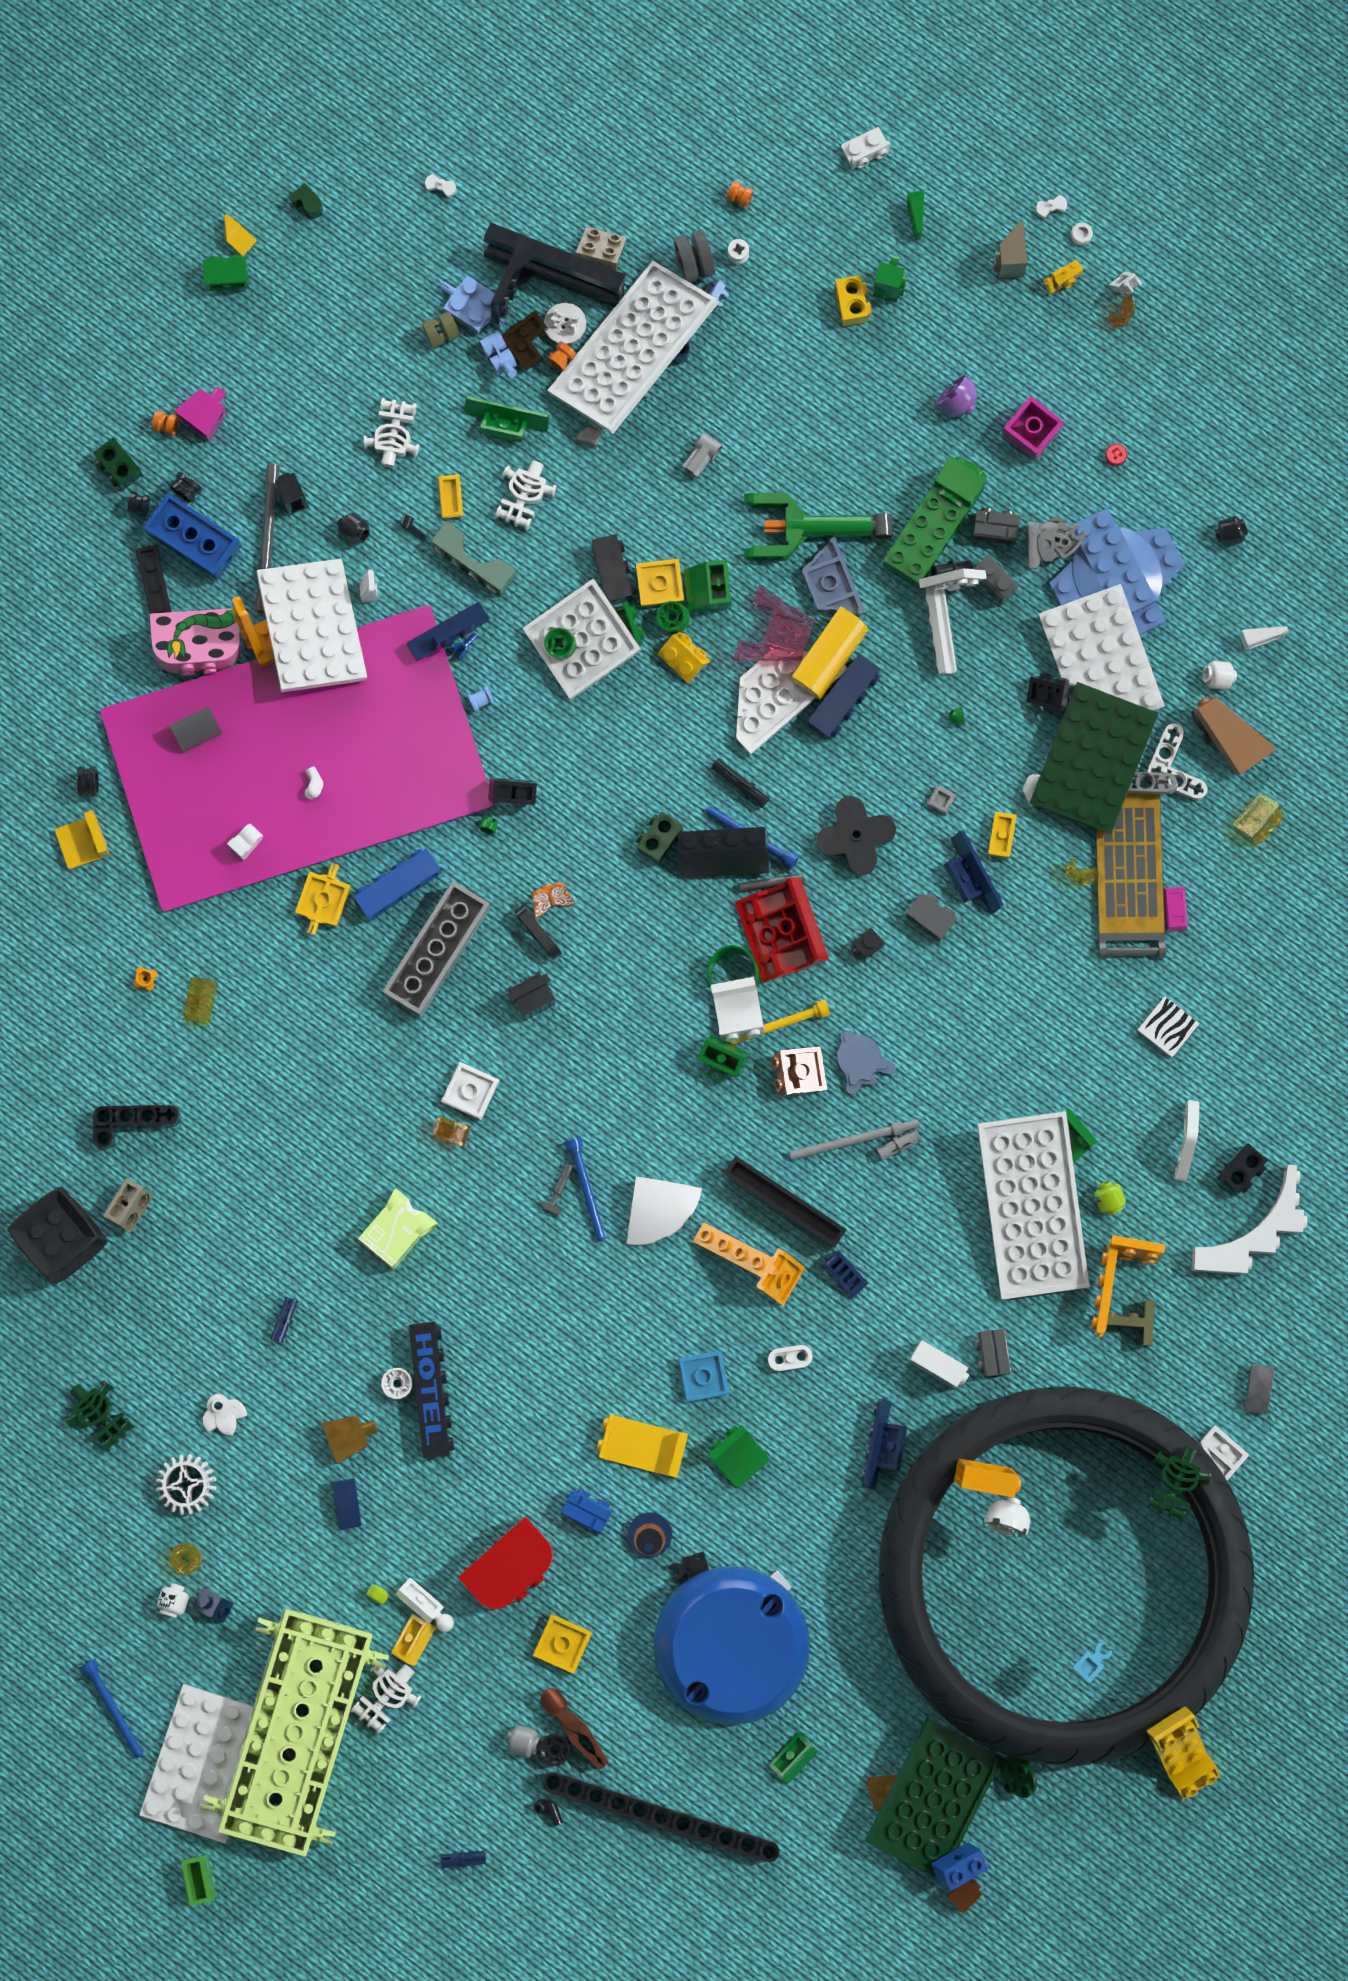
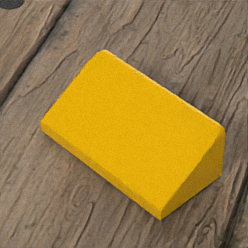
M412 1613L391 1654L415 1666L436 1626L431 1623L428 1624L424 1619Z

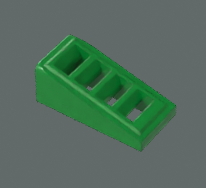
M923 190L908 193L906 199L916 241L921 240L923 232Z

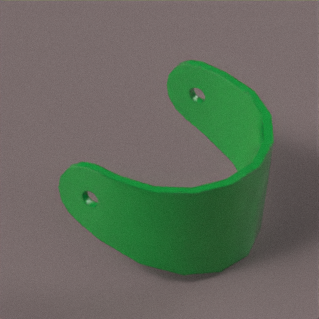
M737 945L723 946L717 950L708 965V987L712 985V973L718 961L726 956L735 954L745 956L753 962L756 987H759L760 974L758 965L750 952Z

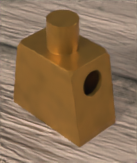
M359 1416L322 1423L333 1456L338 1464L370 1446L367 1436L378 1432L374 1419L362 1424Z

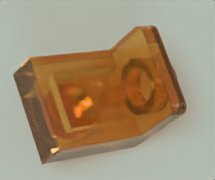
M1124 293L1121 314L1110 313L1107 324H1112V326L1118 328L1129 325L1131 314H1135L1136 302H1132L1133 294Z
M438 1116L433 1126L432 1137L464 1147L471 1126Z

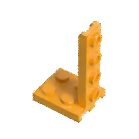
M233 598L234 607L231 610L247 649L253 650L261 668L274 663L266 620L253 625L241 598Z
M704 1222L693 1240L700 1247L760 1277L761 1279L756 1287L782 1306L785 1305L805 1269L804 1266L779 1248L772 1258Z
M1112 1235L1109 1244H1107L1106 1252H1103L1101 1259L1104 1273L1100 1274L1098 1279V1287H1101V1293L1096 1295L1094 1308L1098 1309L1097 1317L1093 1316L1091 1330H1095L1094 1337L1101 1338L1106 1331L1117 1256L1124 1261L1136 1259L1141 1260L1143 1264L1154 1265L1160 1261L1164 1254V1244Z

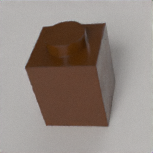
M973 1878L950 1891L946 1897L964 1914L982 1895L979 1891L981 1885Z

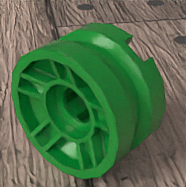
M676 601L663 603L657 611L656 618L661 628L671 633L684 631L690 623L689 610L686 606ZM675 613L676 619L674 621L670 620V618L673 617Z
M559 627L547 633L544 646L547 653L555 659L564 660L575 653L577 642L572 633ZM559 640H563V648L557 646Z

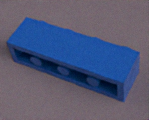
M427 848L423 851L421 849L416 850L410 855L411 859L405 863L400 861L392 867L393 871L387 875L385 873L379 875L374 879L375 883L369 887L365 885L356 891L357 895L354 896V899L370 922L442 874L440 867Z

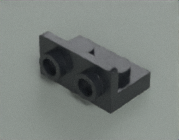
M1048 673L1030 676L1026 702L1057 711H1066L1069 690H1074L1076 684L1069 683L1070 680L1067 678L1057 677V679L1052 678L1053 675Z

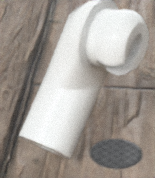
M315 766L305 771L310 779L308 789L305 790V796L311 800L315 797L317 798L323 788V780Z
M1039 774L1030 775L1023 787L1028 803L1040 777Z

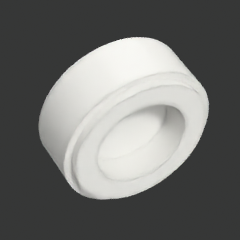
M1078 223L1072 228L1071 239L1075 244L1083 246L1091 241L1093 232L1088 224Z

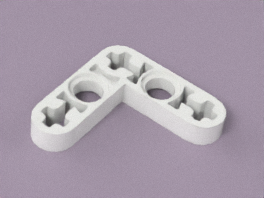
M1175 723L1169 724L1162 734L1147 772L1155 771L1156 768H1159L1160 773L1169 772L1174 776L1181 777L1183 785L1178 787L1175 793L1195 801L1201 800L1207 793L1205 782L1170 767L1184 732L1180 725ZM1177 730L1176 734L1179 737L1175 736L1172 744L1163 743V740L1168 742L1170 738L1168 731ZM1162 748L1169 749L1171 757L1168 759L1161 758L1159 750ZM1155 778L1156 785L1163 784L1166 789L1169 788V785H1172L1170 779H1167L1166 783H1159L1158 778ZM1187 780L1191 781L1189 786L1195 788L1196 785L1201 786L1200 790L1203 791V793L1199 792L1198 795L1193 794L1194 790L1189 787L1187 788V792L1184 791L1183 789L1187 784Z
M1188 1100L1186 1104L1184 1138L1176 1165L1174 1180L1186 1182L1198 1137V1101Z

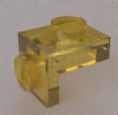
M1075 857L1069 859V864H1065L1066 876L1070 877L1071 883L1081 882V885L1093 884L1094 880H1097L1099 877L1098 868L1076 870Z

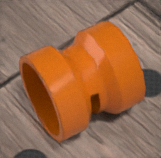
M734 181L727 193L726 200L731 203L736 202L739 207L746 209L753 197L754 190L749 187L744 188L741 183Z
M560 341L556 346V351L550 353L547 360L553 367L563 372L567 367L568 360H573L576 353L570 346Z
M157 410L152 420L151 429L154 432L159 433L162 431L166 435L174 436L179 417L174 414L165 415L164 412Z

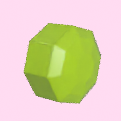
M371 1585L367 1591L369 1597L382 1605L389 1598L387 1591L377 1585Z

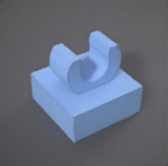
M710 281L704 292L716 298L718 301L717 307H721L723 304L719 301V296L721 295L724 298L729 296L724 290L726 285L721 281Z

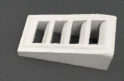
M370 569L364 574L359 584L360 598L363 603L378 600L377 580L374 571Z
M1286 626L1245 629L1241 631L1239 636L1244 649L1250 650L1285 637L1288 628Z

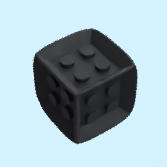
M57 1187L44 1195L16 1218L7 1229L30 1262L52 1284H58L74 1274L108 1243V1240L91 1217L63 1187Z

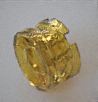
M191 1543L177 1545L170 1554V1564L180 1574L196 1572L203 1562L201 1550ZM185 1554L190 1556L188 1563L182 1561Z

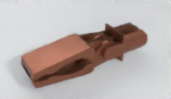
M555 1688L545 1690L540 1700L551 1718L557 1715L560 1725L571 1743L598 1769L605 1767L609 1760L589 1727L573 1712L568 1711L566 1707L570 1703L559 1690ZM578 1733L586 1735L595 1748L596 1755L582 1746ZM597 1756L602 1759L603 1764L598 1761Z

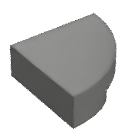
M597 424L587 427L578 434L576 441L597 447L603 428Z

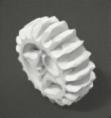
M182 1454L179 1455V1462L172 1457V1466L168 1463L163 1464L167 1472L162 1470L158 1472L164 1476L163 1480L156 1479V1483H162V1487L156 1488V1492H164L163 1495L159 1496V1500L167 1498L164 1507L167 1508L173 1504L171 1512L175 1513L178 1507H180V1515H184L186 1508L189 1515L193 1514V1507L198 1512L202 1511L200 1503L208 1506L209 1503L205 1498H214V1495L208 1493L209 1489L216 1490L217 1488L216 1486H210V1482H215L216 1477L209 1478L208 1476L214 1470L208 1469L205 1471L208 1462H204L200 1466L201 1457H197L194 1462L193 1455L191 1454L187 1456V1461H185V1457ZM187 1466L196 1468L203 1478L192 1479L189 1471H187ZM180 1468L179 1480L169 1484L171 1475ZM185 1478H188L187 1481L197 1482L188 1486L187 1491H185V1488L176 1487L183 1484ZM204 1485L201 1495L195 1501H192L193 1490L198 1486ZM180 1490L186 1503H180L175 1500L170 1491Z

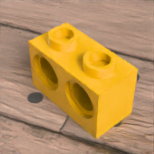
M861 275L836 279L835 291L842 327L868 323V315H871L870 302L865 300V295L868 294L866 282H862ZM853 287L857 292L850 294L846 289ZM856 307L859 308L861 312L859 314H853L850 311V309Z

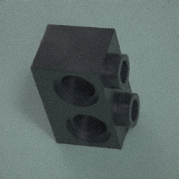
M284 473L278 477V480H275L289 516L309 507L295 473Z
M490 778L488 800L492 802L535 805L537 783L526 780Z
M1247 1143L1216 1178L1235 1195L1240 1192L1244 1194L1252 1186L1250 1180L1255 1175L1259 1178L1267 1169L1265 1164L1268 1160ZM1247 1157H1253L1256 1160L1255 1168L1247 1166ZM1233 1173H1238L1242 1177L1241 1184L1232 1182L1231 1175Z

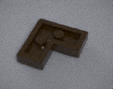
M533 311L501 335L525 371H528L543 360V357L532 341L547 331L548 327L536 311Z

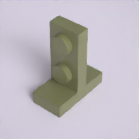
M1145 1300L1143 1302L1142 1318H1139L1137 1313H1126V1317L1117 1316V1312H1109L1107 1326L1142 1328L1141 1346H1152L1155 1301Z

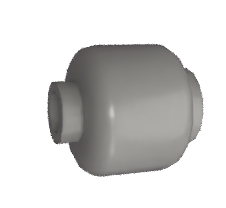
M518 1725L514 1731L510 1730L506 1738L510 1753L524 1758H530L532 1754L536 1755L541 1742V1738L538 1737L536 1730Z

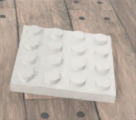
M594 579L523 627V630L571 700L642 651ZM554 628L566 629L576 638V651L568 659H555L545 649V636ZM563 640L557 642L558 647H564Z

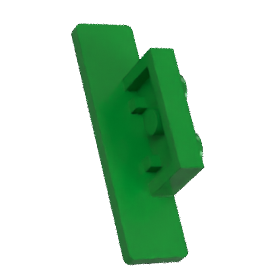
M466 396L464 413L483 417L480 427L481 434L522 443L526 428L544 432L548 431L549 414Z

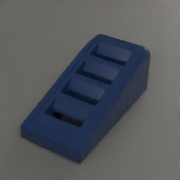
M839 1250L822 1265L852 1299L869 1284ZM840 1259L842 1263L833 1270L831 1266ZM846 1266L848 1269L839 1277L837 1273ZM852 1272L854 1276L845 1284L843 1280ZM858 1279L860 1283L850 1290L849 1286Z

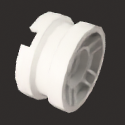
M393 1368L384 1374L381 1380V1387L388 1397L400 1400L406 1398L412 1392L413 1379L406 1370ZM396 1379L402 1382L399 1388L393 1386Z

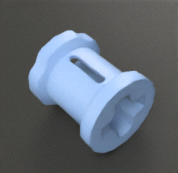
M487 685L484 686L483 690L475 694H467L475 712L486 704L495 703Z

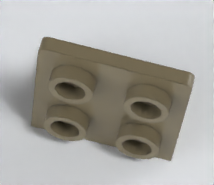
M586 227L575 255L617 271L618 261L627 238L596 228Z

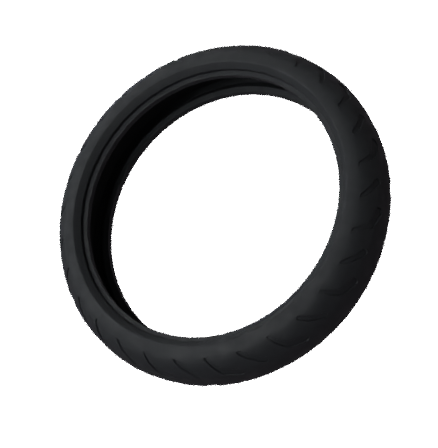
M1045 1387L1016 1392L979 1406L947 1427L919 1455L898 1488L886 1519L880 1546L879 1590L885 1624L899 1661L921 1695L950 1724L982 1745L1021 1760L1049 1765L1079 1766L1117 1760L1153 1746L1146 1730L1184 1706L1195 1716L1210 1701L1228 1676L1246 1635L1253 1603L1254 1564L1247 1526L1232 1488L1209 1454L1187 1432L1152 1408L1118 1394L1082 1387ZM1068 1429L1100 1434L1134 1448L1151 1461H1154L1159 1451L1168 1459L1171 1455L1180 1458L1184 1446H1188L1197 1450L1192 1464L1201 1468L1200 1472L1207 1474L1212 1472L1209 1486L1205 1482L1198 1481L1196 1488L1192 1491H1181L1197 1519L1203 1536L1208 1563V1595L1205 1612L1190 1650L1172 1675L1147 1697L1122 1711L1086 1721L1059 1722L1027 1717L996 1704L980 1693L959 1673L943 1651L933 1631L923 1595L922 1564L927 1533L940 1501L954 1482L958 1458L974 1461L994 1446L1008 1439L1042 1430ZM1157 1462L1155 1463L1161 1469L1164 1467ZM1170 1463L1169 1468L1176 1474L1178 1469ZM1166 1470L1165 1473H1166V1474L1169 1476V1478L1173 1481V1480H1174V1477H1173L1172 1475H1170V1474L1168 1473V1471ZM1186 1473L1184 1478H1193L1195 1474ZM1182 1481L1181 1487H1189L1193 1482Z

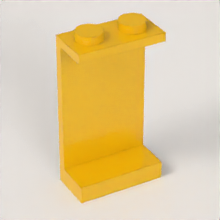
M610 1414L609 1418L604 1419L602 1431L606 1432L604 1439H599L596 1452L600 1453L599 1458L677 1478L688 1434L618 1417Z

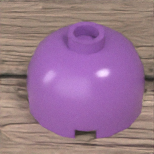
M963 374L952 382L954 385L949 389L946 388L935 402L936 406L943 413L951 417H959L964 413L968 415L976 407L974 405L977 399L976 386L970 378Z

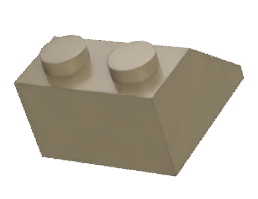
M1019 222L1001 242L998 252H995L993 267L994 272H998V279L1020 278L1025 275L1027 253L1024 222Z

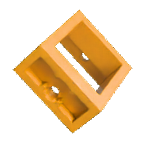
M958 1458L954 1481L961 1488L1015 1498V1493L1019 1492L1021 1479H1019V1475L1012 1468Z

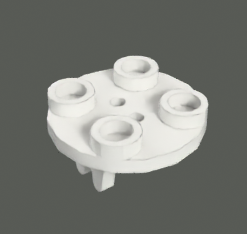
M556 304L545 315L544 323L548 327L545 333L550 340L557 344L562 341L567 345H574L585 333V315L574 304Z

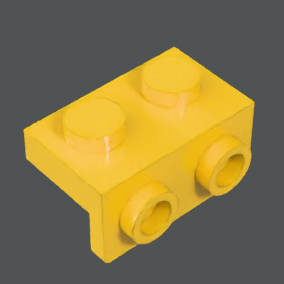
M681 632L672 635L657 653L687 683H690L701 669L710 663L706 652L701 648H697L692 643L691 638Z

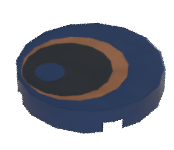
M653 1512L643 1513L637 1516L630 1524L628 1540L632 1549L639 1555L656 1557L664 1553L670 1546L672 1528L662 1515Z

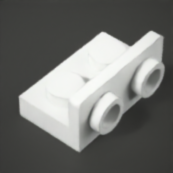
M877 127L842 144L840 148L851 169H854L856 167H865L869 164V161L875 158L882 159L887 156L888 152H890L891 144L885 140L881 130Z

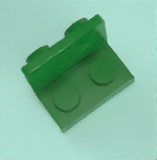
M1068 1108L1066 1115L1074 1163L1098 1141Z

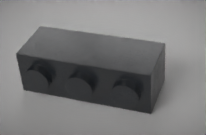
M617 534L593 539L592 547L606 598L611 605L632 601V594L635 593L633 581H628L627 573H630L628 561H623L622 553L625 552L623 541H618Z

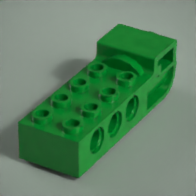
M950 456L934 480V484L884 558L883 567L919 589V579L928 576L931 567L936 564L984 490L987 482V475L984 471L961 456L955 457V459Z

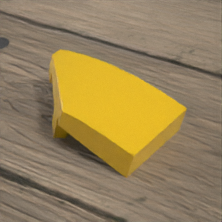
M225 214L223 216L225 225L224 239L239 255L244 256L257 240L233 218Z

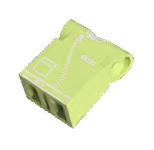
M396 1188L386 1207L358 1240L394 1271L419 1239L434 1229L438 1222L427 1213L413 1209L410 1199Z

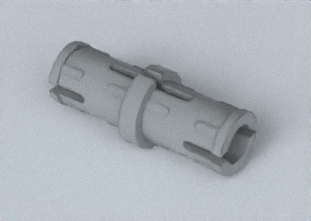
M914 1129L899 1138L897 1136L894 1137L893 1141L876 1148L880 1159L884 1161L899 1152L900 1154L905 1152V1149L922 1142L917 1130Z

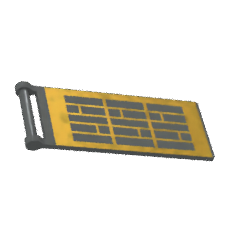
M1127 793L1111 835L1096 829L1099 958H1106V956H1158V958H1165L1160 794ZM1158 941V947L1106 948V942Z

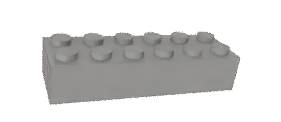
M452 881L382 991L384 996L422 1018L491 909L490 903Z

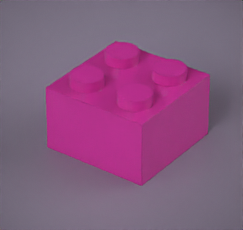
M1030 396L1003 428L1002 436L1032 460L1036 461L1062 430L1064 421Z

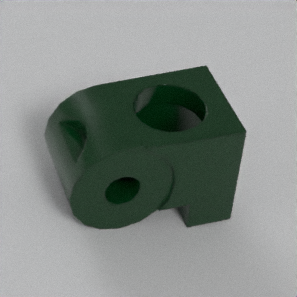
M303 183L289 196L291 204L296 209L302 206L309 218L315 219L322 215V202L306 183Z

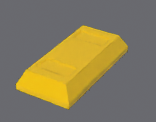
M460 475L438 476L441 517H463Z

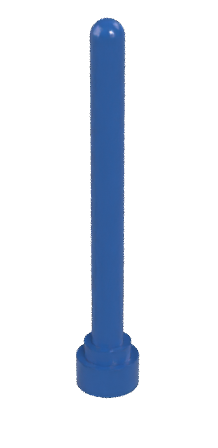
M713 807L706 809V813L730 829L745 828ZM768 842V852L781 859L780 862L783 863V866L791 871L798 861L799 855L792 851L784 852Z
M581 1137L564 1142L566 1151L573 1155L596 1238L602 1242L605 1240V1233L581 1155L583 1142Z
M93 1659L79 1667L83 1676L90 1677L134 1756L140 1758L143 1755V1751L99 1676V1669L97 1668L99 1665L96 1659Z

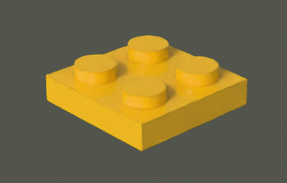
M679 559L636 564L641 608L662 605L668 601L684 603Z
M551 1614L533 1656L574 1674L592 1632Z

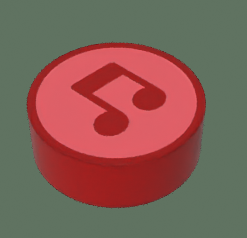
M1121 444L1110 445L1105 453L1106 461L1112 466L1122 465L1127 458V450Z

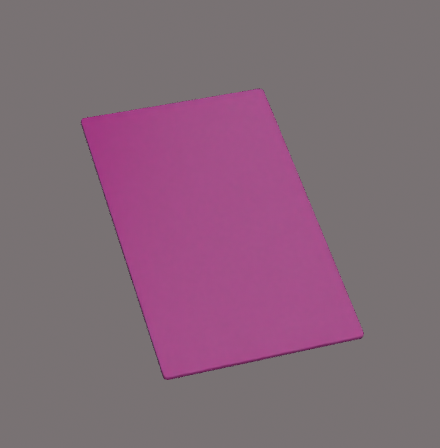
M426 605L357 627L367 674V680L281 693L275 662L261 668L256 659L101 709V716L163 911L167 912L494 806V802L488 800L489 785L445 649L441 648L420 661H416L406 645L408 641L436 626L430 606ZM209 706L223 734L183 753L170 725ZM315 766L323 780V788L320 795L311 800L305 796V790L308 789L310 779L305 771ZM252 824L263 835V838L247 858L242 860L227 843L239 835L245 826Z

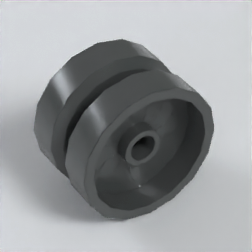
M703 229L691 233L692 246L685 235L673 238L677 263L684 280L688 282L697 280V266L704 278L715 275L711 250Z

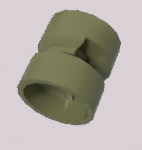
M450 311L438 315L437 320L432 318L422 323L432 348L444 344L445 339L451 341L460 337ZM439 326L442 330V333L438 334L436 331V328Z

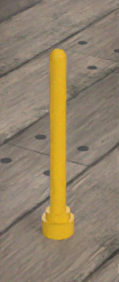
M823 999L817 1001L813 1008L763 1025L764 1032L768 1033L817 1016V1018L830 1016L827 1003ZM747 1036L738 1037L737 1041L728 1043L734 1045L751 1038Z

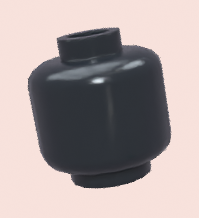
M354 513L342 516L337 523L339 537L353 545L363 543L369 537L370 529L368 522Z
M1232 516L1218 522V529L1215 530L1218 542L1223 541L1225 546L1230 547L1244 542L1248 531L1244 519Z

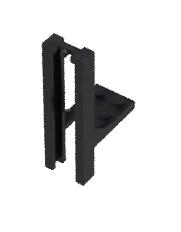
M490 222L484 235V242L489 243L487 249L485 248L484 257L507 266L491 301L492 323L499 325L501 319L506 318L509 311L508 303L510 300L513 301L515 299L517 288L533 277L540 278L612 307H616L623 298L626 274Z

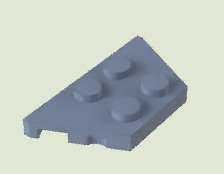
M833 537L814 556V559L802 569L803 577L817 611L836 613L840 606H842L854 615H864V608L836 538Z

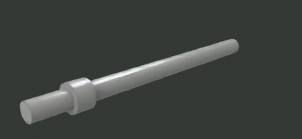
M916 1119L900 1123V1121L891 1123L892 1126L789 1151L790 1157L793 1160L892 1134L894 1136L902 1135L904 1131L920 1128L919 1122Z

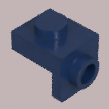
M203 1587L193 1608L223 1623L230 1614L233 1602Z

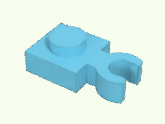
M1103 1642L1096 1644L1093 1655L1086 1651L1072 1666L1089 1684L1105 1667L1100 1661L1108 1659L1113 1653L1111 1650L1105 1655L1100 1653V1647L1103 1646Z

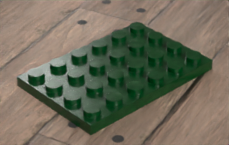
M1077 682L1029 804L1111 835L1159 713Z
M926 1718L864 1841L936 1878L931 1863L959 1848L999 1768V1762L1003 1758Z

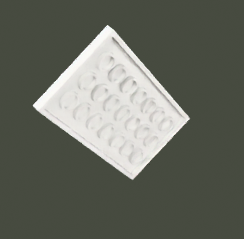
M652 261L547 391L551 396L613 434L718 305L717 299Z
M1066 1111L977 1123L1001 1299L1089 1287Z

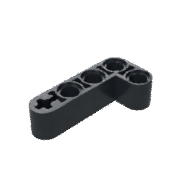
M172 1105L100 1106L93 1112V1142L102 1150H109L116 1142V1128L175 1127L181 1122L182 1116L180 1111ZM127 1111L131 1112L132 1117L130 1121L122 1122V1114ZM147 1111H152L154 1114L153 1119L145 1122L143 1115ZM171 1111L175 1115L169 1121L166 1117H160L159 1113L161 1115H169ZM108 1112L110 1115L108 1121L100 1122L99 1116L101 1113ZM102 1134H108V1143L104 1145L100 1144V1136Z

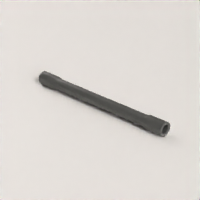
M277 464L267 465L260 570L271 568L277 496L275 480H278L280 466ZM258 584L255 612L264 613Z

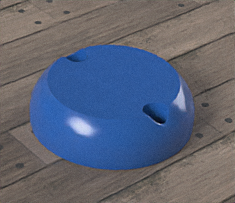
M739 1566L713 1568L691 1577L680 1585L665 1603L659 1615L654 1634L655 1663L659 1676L670 1695L690 1713L702 1719L726 1725L754 1722L774 1713L782 1707L799 1687L808 1665L810 1653V1638L806 1619L792 1594L772 1577L760 1571ZM767 1597H772L769 1600V1602L763 1607L764 1599ZM694 1683H698L689 1694V1687Z

